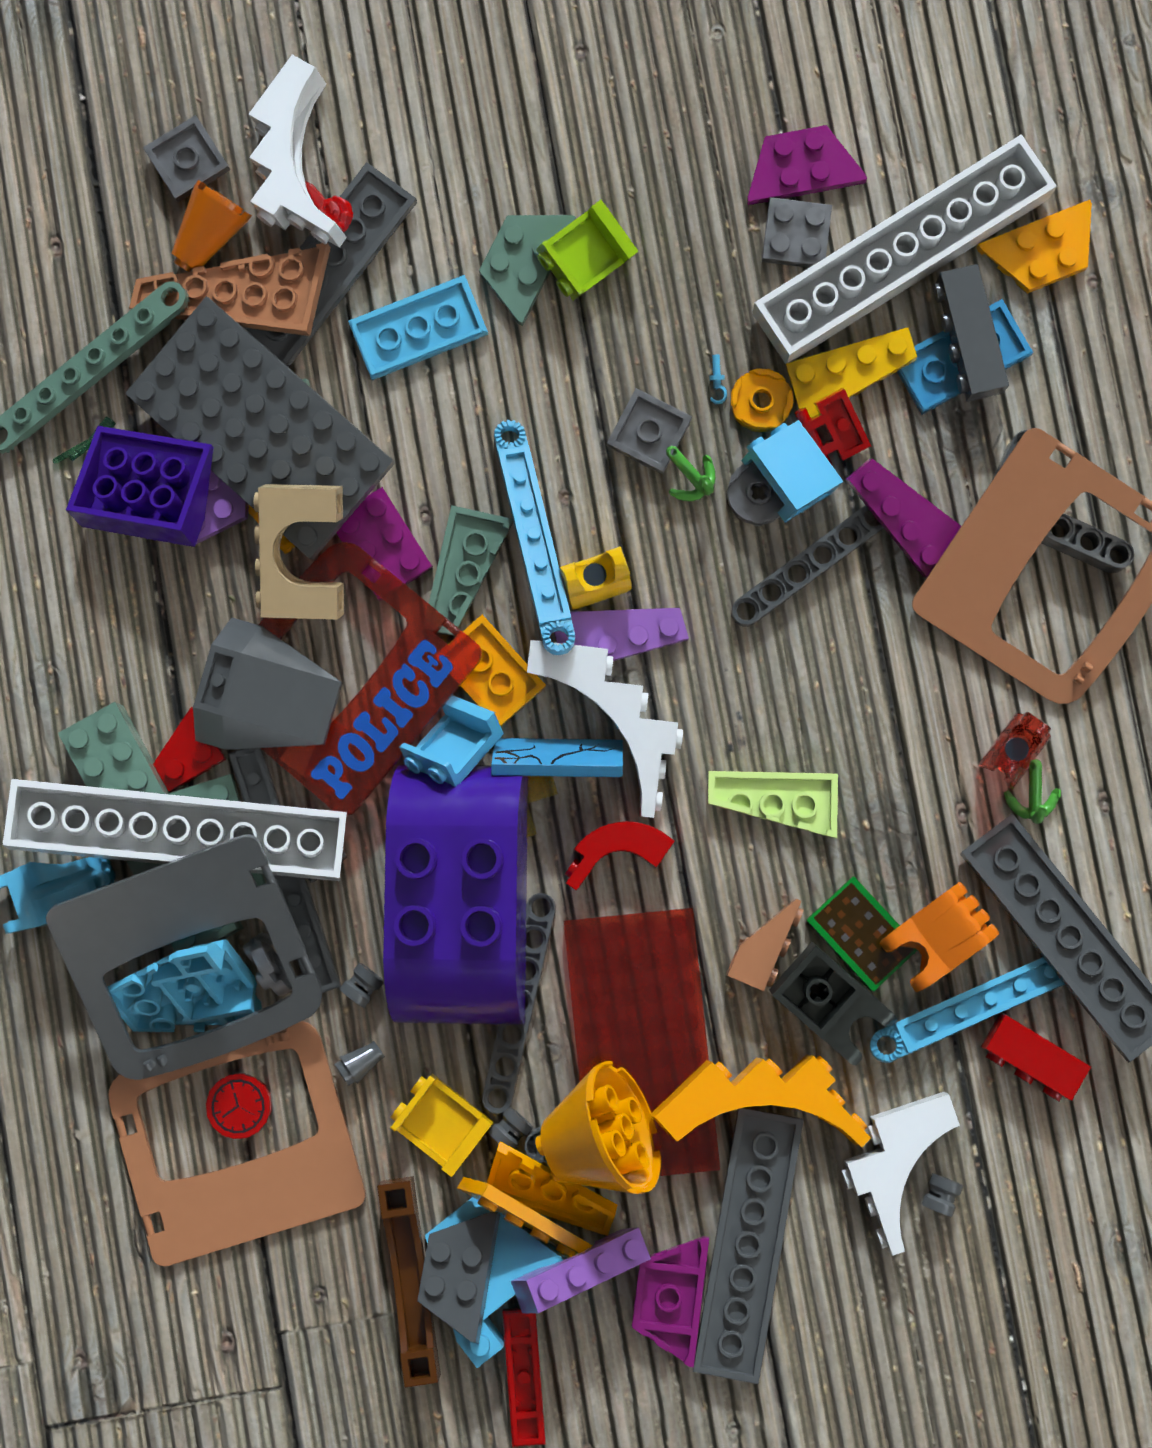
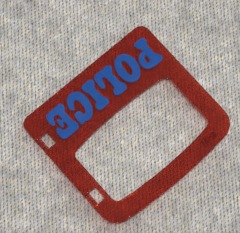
M340 542L330 546L321 554L299 579L310 582H334L342 573H351L403 615L407 622L406 628L378 669L344 710L331 722L325 745L260 749L333 811L347 812L348 817L359 809L403 756L399 747L403 743L413 744L480 663L483 652L474 640L361 547L349 542ZM368 565L381 574L375 583L362 574ZM263 618L258 625L265 627L282 639L298 619ZM442 626L456 636L449 645L436 635Z

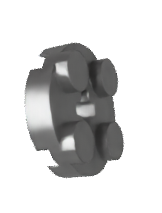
M753 461L746 466L744 464L741 465L732 474L728 485L727 499L731 510L739 519L754 526H762L780 517L777 512L784 506V503ZM754 485L757 488L764 486L767 489L764 493L767 498L764 500L760 498L753 499L751 488Z
M262 932L243 946L247 957L252 962H255L259 970L256 973V978L264 990L271 987L277 996H284L292 991L291 984L278 954L270 947L273 944L270 936Z

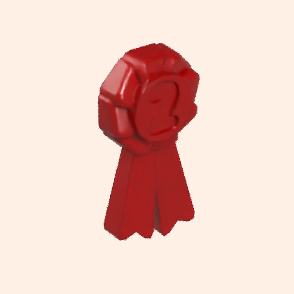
M305 181L307 191L318 210L335 221L343 233L346 232L353 219L351 203L336 195L325 199L313 184Z

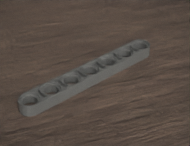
M865 505L737 599L731 610L734 622L742 627H749L755 624L884 529L881 524L870 526L865 522L864 515L869 511ZM845 528L852 529L856 534V542L852 545L843 544L839 539V532ZM816 548H827L831 553V560L826 564H820L815 561L813 553ZM793 566H800L806 572L805 579L800 583H795L788 577V570ZM773 584L779 588L780 598L778 600L770 602L763 597L762 590L766 585ZM748 603L754 607L755 615L752 619L742 620L738 617L737 607L740 604Z
M545 893L533 895L526 904V934L531 930L540 931L543 936V943L536 949L526 945V961L533 963L536 968V974L531 980H526L525 996L529 1001V1005L525 1010V1025L499 1024L482 1099L484 1107L493 1114L505 1112L513 1102L556 913L554 899ZM539 898H544L550 903V912L544 917L536 916L532 910L533 903ZM509 1025H515L521 1031V1039L516 1044L506 1042L503 1037V1032ZM502 1057L510 1058L514 1064V1070L508 1076L499 1074L496 1069V1063ZM494 1089H500L506 1094V1104L501 1108H495L489 1102V1094Z

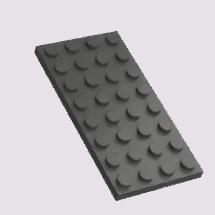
M207 296L125 393L174 438L212 444L214 449L211 471L253 509L254 495L258 492V487L265 484L343 486V519L338 522H295L283 534L312 560L396 463Z

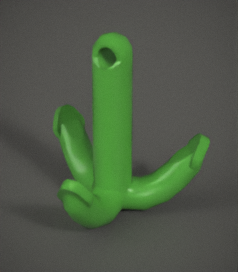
M676 446L667 448L666 455L696 488L692 491L670 489L669 494L683 501L700 500L704 495H711L714 492L716 479L711 457L709 455L703 456L702 462L705 475L701 476Z
M1035 759L1029 763V808L1022 806L1010 791H1005L1004 795L1008 806L1016 815L1023 819H1031L1033 823L1039 824L1056 807L1061 797V790L1055 788L1047 801L1042 805V763L1040 760Z

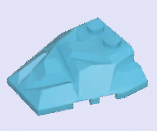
M227 939L176 951L107 986L121 1018L133 1032H174L175 1025H194V1032H205V1025H225L262 1009L261 1001L255 995L257 985L255 976Z

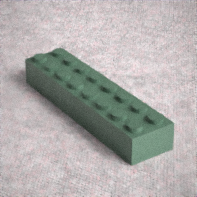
M113 702L58 733L86 786L159 794L171 793L154 767V761L123 705ZM127 861L134 875L163 865ZM238 921L171 943L176 952L196 945L224 940L244 929V927Z

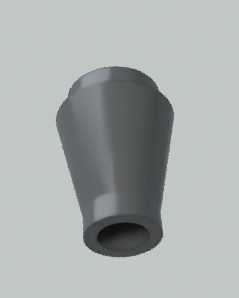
M373 1041L369 1045L340 1056V1061L334 1065L349 1086L354 1082L358 1084L385 1056L375 1041Z

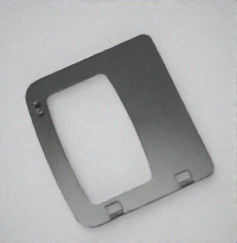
M245 834L61 902L51 907L46 915L48 928L111 1065L117 1073L125 1078L141 1080L229 1053L311 1017L320 1007L322 999L321 984L308 958L307 951L278 883L270 869L261 843L253 835ZM261 867L267 883L257 886L251 870ZM251 918H259L264 922L291 984L292 993L289 996L245 1017L188 1038L147 1049L135 1047L104 981L105 973L150 951L213 928ZM300 958L306 973L296 976L290 961Z

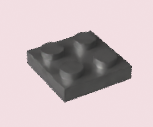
M196 115L143 147L177 202L191 195L193 187L198 180L207 185L230 171L228 164Z
M770 197L762 262L810 268L826 258L832 205Z
M636 388L615 426L607 446L663 474L670 462V458L666 455V450L670 446L678 447L692 420V416Z

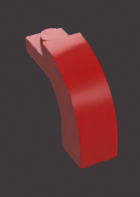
M615 822L599 827L585 836L574 848L584 858L581 862L577 859L572 862L565 873L569 877L566 884L577 891L596 863L604 856L613 852L625 851L633 853L656 868L675 840L657 828L638 822Z

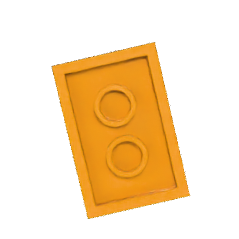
M483 614L434 656L441 665L440 655H444L452 663L453 669L449 674L478 706L495 712L501 727L546 687V684L538 675L527 673L528 664Z

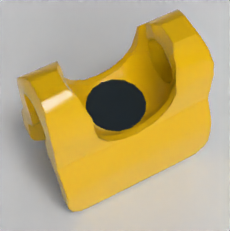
M621 546L605 551V553L559 567L561 577L565 581L572 610L612 598L632 589L630 571Z

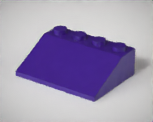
M97 426L66 511L81 527L195 547L205 520L214 447L212 444Z

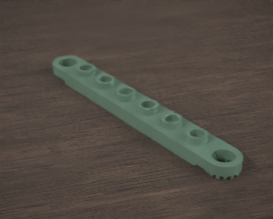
M177 282L162 284L1 414L0 430L6 429L8 436L6 441L0 444V453H9L21 441L29 438L169 325L172 319L180 315L181 312H184L186 307L188 308L189 295L187 291ZM177 291L179 293L177 303L172 306H166V295H169V292Z

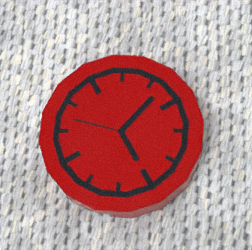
M246 1073L230 1074L217 1081L209 1091L206 1101L207 1117L212 1127L222 1136L232 1139L248 1138L259 1132L267 1123L272 1111L271 1095L266 1085L256 1077Z

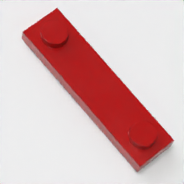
M521 1308L503 1309L512 1447L546 1444L536 1313H522Z

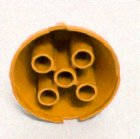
M605 1061L594 1066L543 1121L541 1135L535 1139L536 1148L540 1155L545 1156L550 1167L551 1176L556 1183L567 1182L632 1194H643L655 1187L660 1175L661 1154L660 1151L654 1152L652 1134L657 1133L654 1119L650 1116L651 1110L633 1077L623 1067L616 1069L612 1066V1061Z

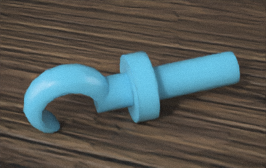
M716 354L712 355L713 375L709 376V381H713L714 389L722 390L723 398L717 401L711 397L710 400L714 404H722L727 399L728 394L726 388L721 385V381L725 380V375H721L720 355Z

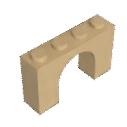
M265 484L258 487V492L254 495V510L259 512V525L255 526L254 539L255 543L259 544L260 557H257L255 561L256 576L260 577V589H257L256 607L261 608V617L338 620L344 615V583L310 582L295 577L288 571L282 561L280 543L285 530L292 523L338 522L343 519V486Z

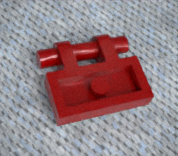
M844 388L814 402L819 414L812 418L806 407L795 412L797 420L801 422L831 465L833 464L828 454L835 450L840 459L845 460L871 447ZM822 425L825 426L831 438L826 443H822L816 428Z

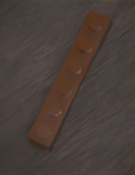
M414 1176L383 1180L377 1185L395 1289L404 1387L438 1383L441 1371L433 1313L417 1301L425 1255Z

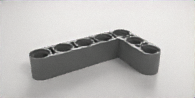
M1027 430L1017 433L1007 445L995 475ZM1064 513L1055 523L1063 528L1064 536L1061 538L1056 537L1050 530L1041 542V544L1108 573H1118L1131 564L1135 555L1133 547L1127 541ZM1088 537L1091 539L1093 550L1088 551L1082 548L1080 538ZM1114 549L1121 553L1123 558L1121 564L1111 560L1110 550Z

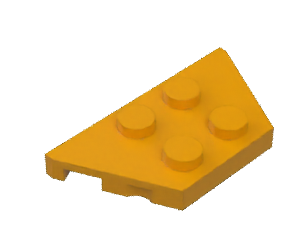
M1089 199L981 242L977 245L976 249L982 256L985 254L998 265L997 268L1003 274L1012 277L1016 284L1028 294L1087 269L1092 203Z

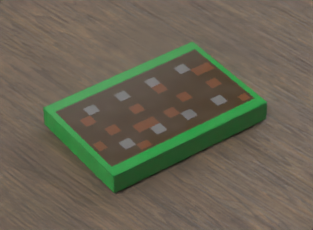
M854 876L806 919L812 928L872 992L918 951L915 948L900 946L894 951L887 953L882 948L880 941L900 925Z

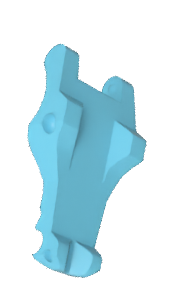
M88 857L65 864L29 862L0 875V890L8 887L19 918L3 924L5 934L46 926V915L54 905L114 883L116 875L112 869L110 859Z

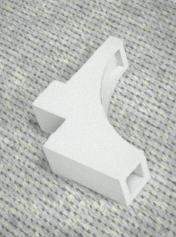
M945 1092L870 1116L873 1125L868 1126L869 1134L873 1144H880L881 1148L844 1160L846 1169L841 1170L846 1187L847 1189L853 1188L858 1196L869 1193V1197L864 1199L870 1216H877L880 1228L876 1229L875 1232L882 1249L887 1248L892 1256L905 1252L900 1230V1205L904 1186L910 1171L921 1154L936 1139L951 1129L960 1126L950 1096Z

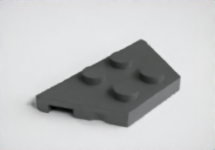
M489 1212L429 1234L417 1300L470 1342L479 1344L500 1220V1213Z

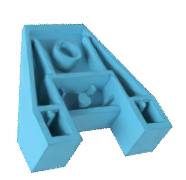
M472 1197L426 1233V1242L428 1244L429 1234L491 1211L477 1204L479 1200ZM500 1213L479 1344L470 1342L453 1329L457 1343L476 1368L480 1367L504 1347V1337L488 1316L515 1295L511 1281L538 1268L568 1259L549 1242L546 1244L531 1236V1230L527 1227L522 1226V1228H519L504 1220L505 1215Z

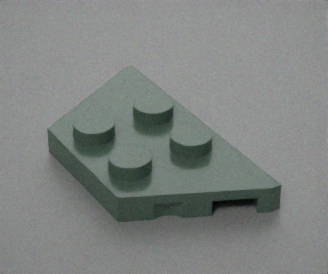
M507 215L479 269V273L495 291L502 304H505L519 325H524L551 270L547 271L539 262L537 257L539 253L536 249L542 242L550 239L576 219L575 216Z

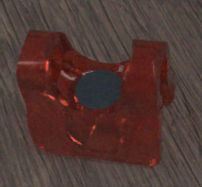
M1029 712L1024 714L1015 713L981 759L978 766L994 771L996 768L1006 775L1004 780L1008 784L1007 787L1013 790L1029 769V763L1037 758L1050 740L1051 735L1049 732L1051 728Z

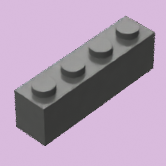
M978 264L940 272L936 284L933 285V292L936 302H941L944 314H941V324L944 333H949L950 336L949 356L952 363H957L959 375L956 376V382L960 394H965L966 402L1004 394L1009 387V382Z

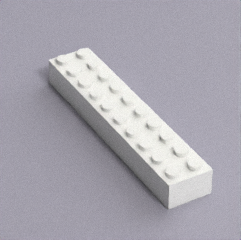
M1021 134L754 302L752 314L784 363H790L1041 205L1051 197L1057 186Z
M11 779L3 846L9 850L166 864L238 836L249 834L255 836L260 841L273 875L340 881L347 812ZM261 867L251 870V873L264 874Z

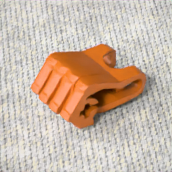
M958 882L880 941V945L887 953L894 951L900 946L915 948L922 955L920 972L910 980L911 987L915 992H920L935 983L999 935V931L992 923L989 926L985 924L990 920L988 913L983 908L976 912L975 908L980 905L978 900L973 895H970L968 898L964 896L968 891L961 882Z

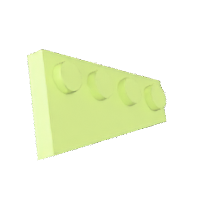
M708 771V804L837 839L838 774Z

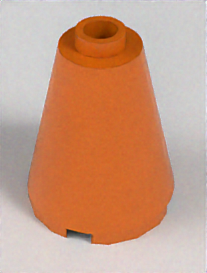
M198 180L193 187L171 252L176 257L174 263L187 272H190L192 268L204 266L249 221L252 215L245 211L242 213L244 209Z

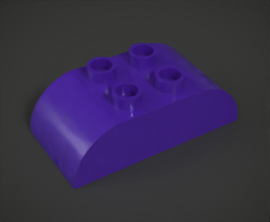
M399 765L396 768L390 785L386 815L383 946L385 994L390 1016L395 1023L525 1025L528 776L491 775V765H476L464 780L455 787L447 782L439 784L426 773H414L406 765Z

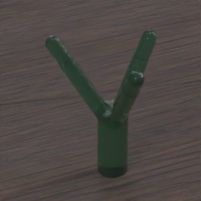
M107 416L99 424V426L113 428L116 425ZM95 431L89 439L53 458V463L58 464L67 458L71 461L76 460L89 449Z

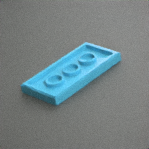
M465 275L348 320L371 380L488 335Z

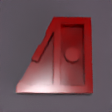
M191 707L153 765L168 791L173 792L222 763L226 758L220 748L195 741L193 707Z

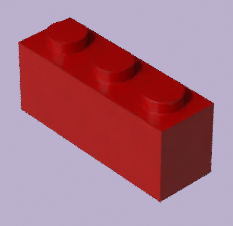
M999 1014L980 1046L988 1051L985 1056L987 1059L1001 1067L1006 1062L1016 1068L1015 1076L1029 1084H1032L1033 1080L1045 1086L1042 1092L1060 1102L1062 1097L1072 1101L1091 1069V1066L1005 1014Z

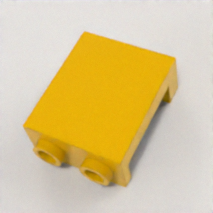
M432 1073L428 1079L421 1076L410 1090L415 1095L408 1105L401 1102L390 1118L395 1122L390 1129L402 1134L440 1164L442 1170L452 1177L494 1121Z

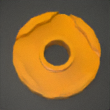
M757 368L744 374L736 381L731 391L730 407L734 418L743 427L754 432H768L774 430L787 420L793 407V392L786 379L780 373L771 369ZM757 393H765L770 397L771 403L765 408L757 407L753 402V396Z

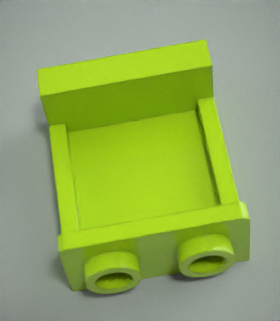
M602 199L550 239L542 242L536 249L539 253L537 257L541 265L547 271H552L557 278L556 284L559 290L566 297L570 296L573 301L639 252Z

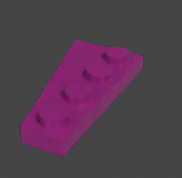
M868 459L845 480L920 574L927 578L961 525L877 461Z

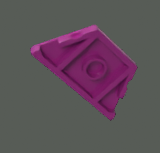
M827 125L765 136L749 190L747 204L754 205L769 202L770 197L786 199L866 184L867 176Z
M707 1236L651 1254L650 1260L639 1265L632 1318L633 1329L653 1340L656 1345L666 1352L672 1353L688 1367L693 1368L709 1246V1237Z

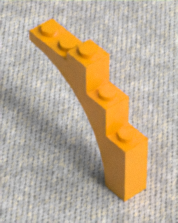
M806 1054L782 1078H780V1075L783 1072L770 1058L765 1061L762 1058L756 1057L731 1082L729 1078L732 1074L722 1063L718 1061L714 1064L706 1060L650 1114L670 1138L677 1142L698 1125L722 1113L744 1107L766 1105L796 1108L813 1114L835 1127L850 1142L860 1147H863L871 1139L864 1131L868 1127L857 1114L853 1113L850 1115L842 1107L846 1102L834 1089L827 1090L836 1079L830 1074L833 1070L832 1067L820 1055L815 1058V1056Z

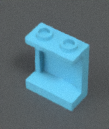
M799 420L789 426L786 423L781 424L770 433L771 437L766 440L763 437L754 440L746 447L749 452L741 460L745 466L753 461L784 503V506L777 512L784 523L830 496L844 482Z
M446 693L439 701L445 715L416 747L403 743L399 748L404 756V764L409 770L414 773H426L439 784L447 782L456 787L504 733L495 712Z

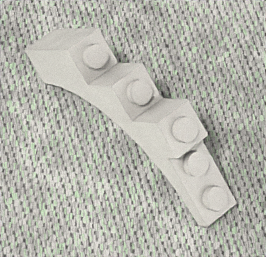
M291 55L249 113V116L256 124L255 130L264 137L249 158L257 167L255 172L265 180L250 202L258 210L256 216L266 225L272 227L276 224L286 230L291 223L301 231L304 228L309 229L311 235L321 243L327 244L329 241L340 248L347 237L335 221L318 210L307 191L302 170V144L306 124L313 106L326 83L314 66Z
M530 640L527 673L552 678L575 688L594 701L613 720L627 742L636 766L640 788L639 815L641 817L654 818L655 811H661L663 792H657L658 781L665 778L666 760H661V755H675V748L681 749L683 730L678 729V722L640 718V712H646L648 693H643V686L605 681V675L611 676L613 656H607L608 649L574 645L568 653L554 655L544 648L542 641Z

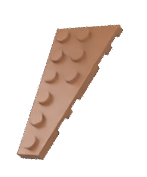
M328 243L316 244L315 248L305 250L294 248L289 249L288 253L274 256L263 254L220 263L221 266L205 268L201 266L192 268L193 271L180 274L170 272L139 278L135 282L129 309L134 308L162 284L177 282L187 291L189 302L188 308L186 307L185 311L177 315L175 319L187 320L207 296L244 328L310 336L331 247ZM177 291L169 292V295H166V306H172L177 303L179 299Z

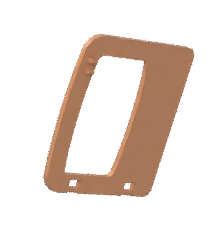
M1032 428L1022 435L939 561L921 585L912 600V607L919 616L1046 699L1058 704H1068L1081 698L1100 676L1152 604V549L1115 611L1081 656L1063 674L1054 673L997 636L992 631V623L1007 594L1033 553L1062 514L1081 493L1088 492L1151 533L1152 520L1149 523L1134 512L1140 504L1152 511V501L1039 428ZM1055 449L1071 459L1065 468L1049 458Z
M301 1021L257 1042L191 1066L141 1080L125 1078L119 1074L111 1083L108 1093L110 1109L120 1137L119 1141L139 1213L144 1223L151 1256L154 1262L160 1266H170L355 1209L365 1201V1186L323 1041L318 1030L308 1022ZM285 1049H293L297 1052L319 1129L316 1135L269 1155L217 1171L167 1181L159 1177L138 1105L141 1094L183 1076L241 1058ZM132 1114L137 1132L127 1135L122 1116ZM160 1212L165 1230L155 1233L150 1214Z

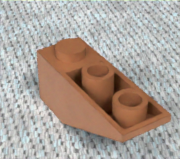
M794 899L738 945L726 976L761 991H764L766 986H773L779 969L774 968L778 956L784 957L791 943V939L787 938L791 925L794 927L798 926L804 909L799 908L801 900Z

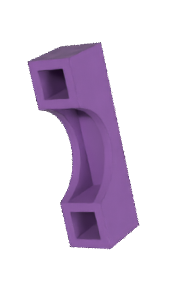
M639 1227L621 1229L595 1241V1244L587 1250L563 1261L529 1272L512 1280L511 1284L522 1313H540L651 1258Z

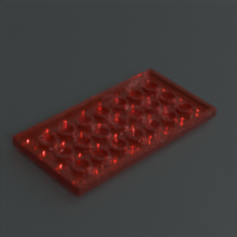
M693 908L564 921L579 1080L581 1081L597 1064L612 1061L613 1067L616 1069L623 1067L633 1077L652 1113L706 1060L709 1061ZM715 1117L698 1125L678 1142L671 1139L654 1120L657 1133L652 1134L654 1152L660 1151L661 1154L659 1176L720 1170Z

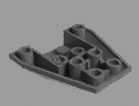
M231 618L211 644L193 705L195 741L225 750L325 745L343 682L265 627Z

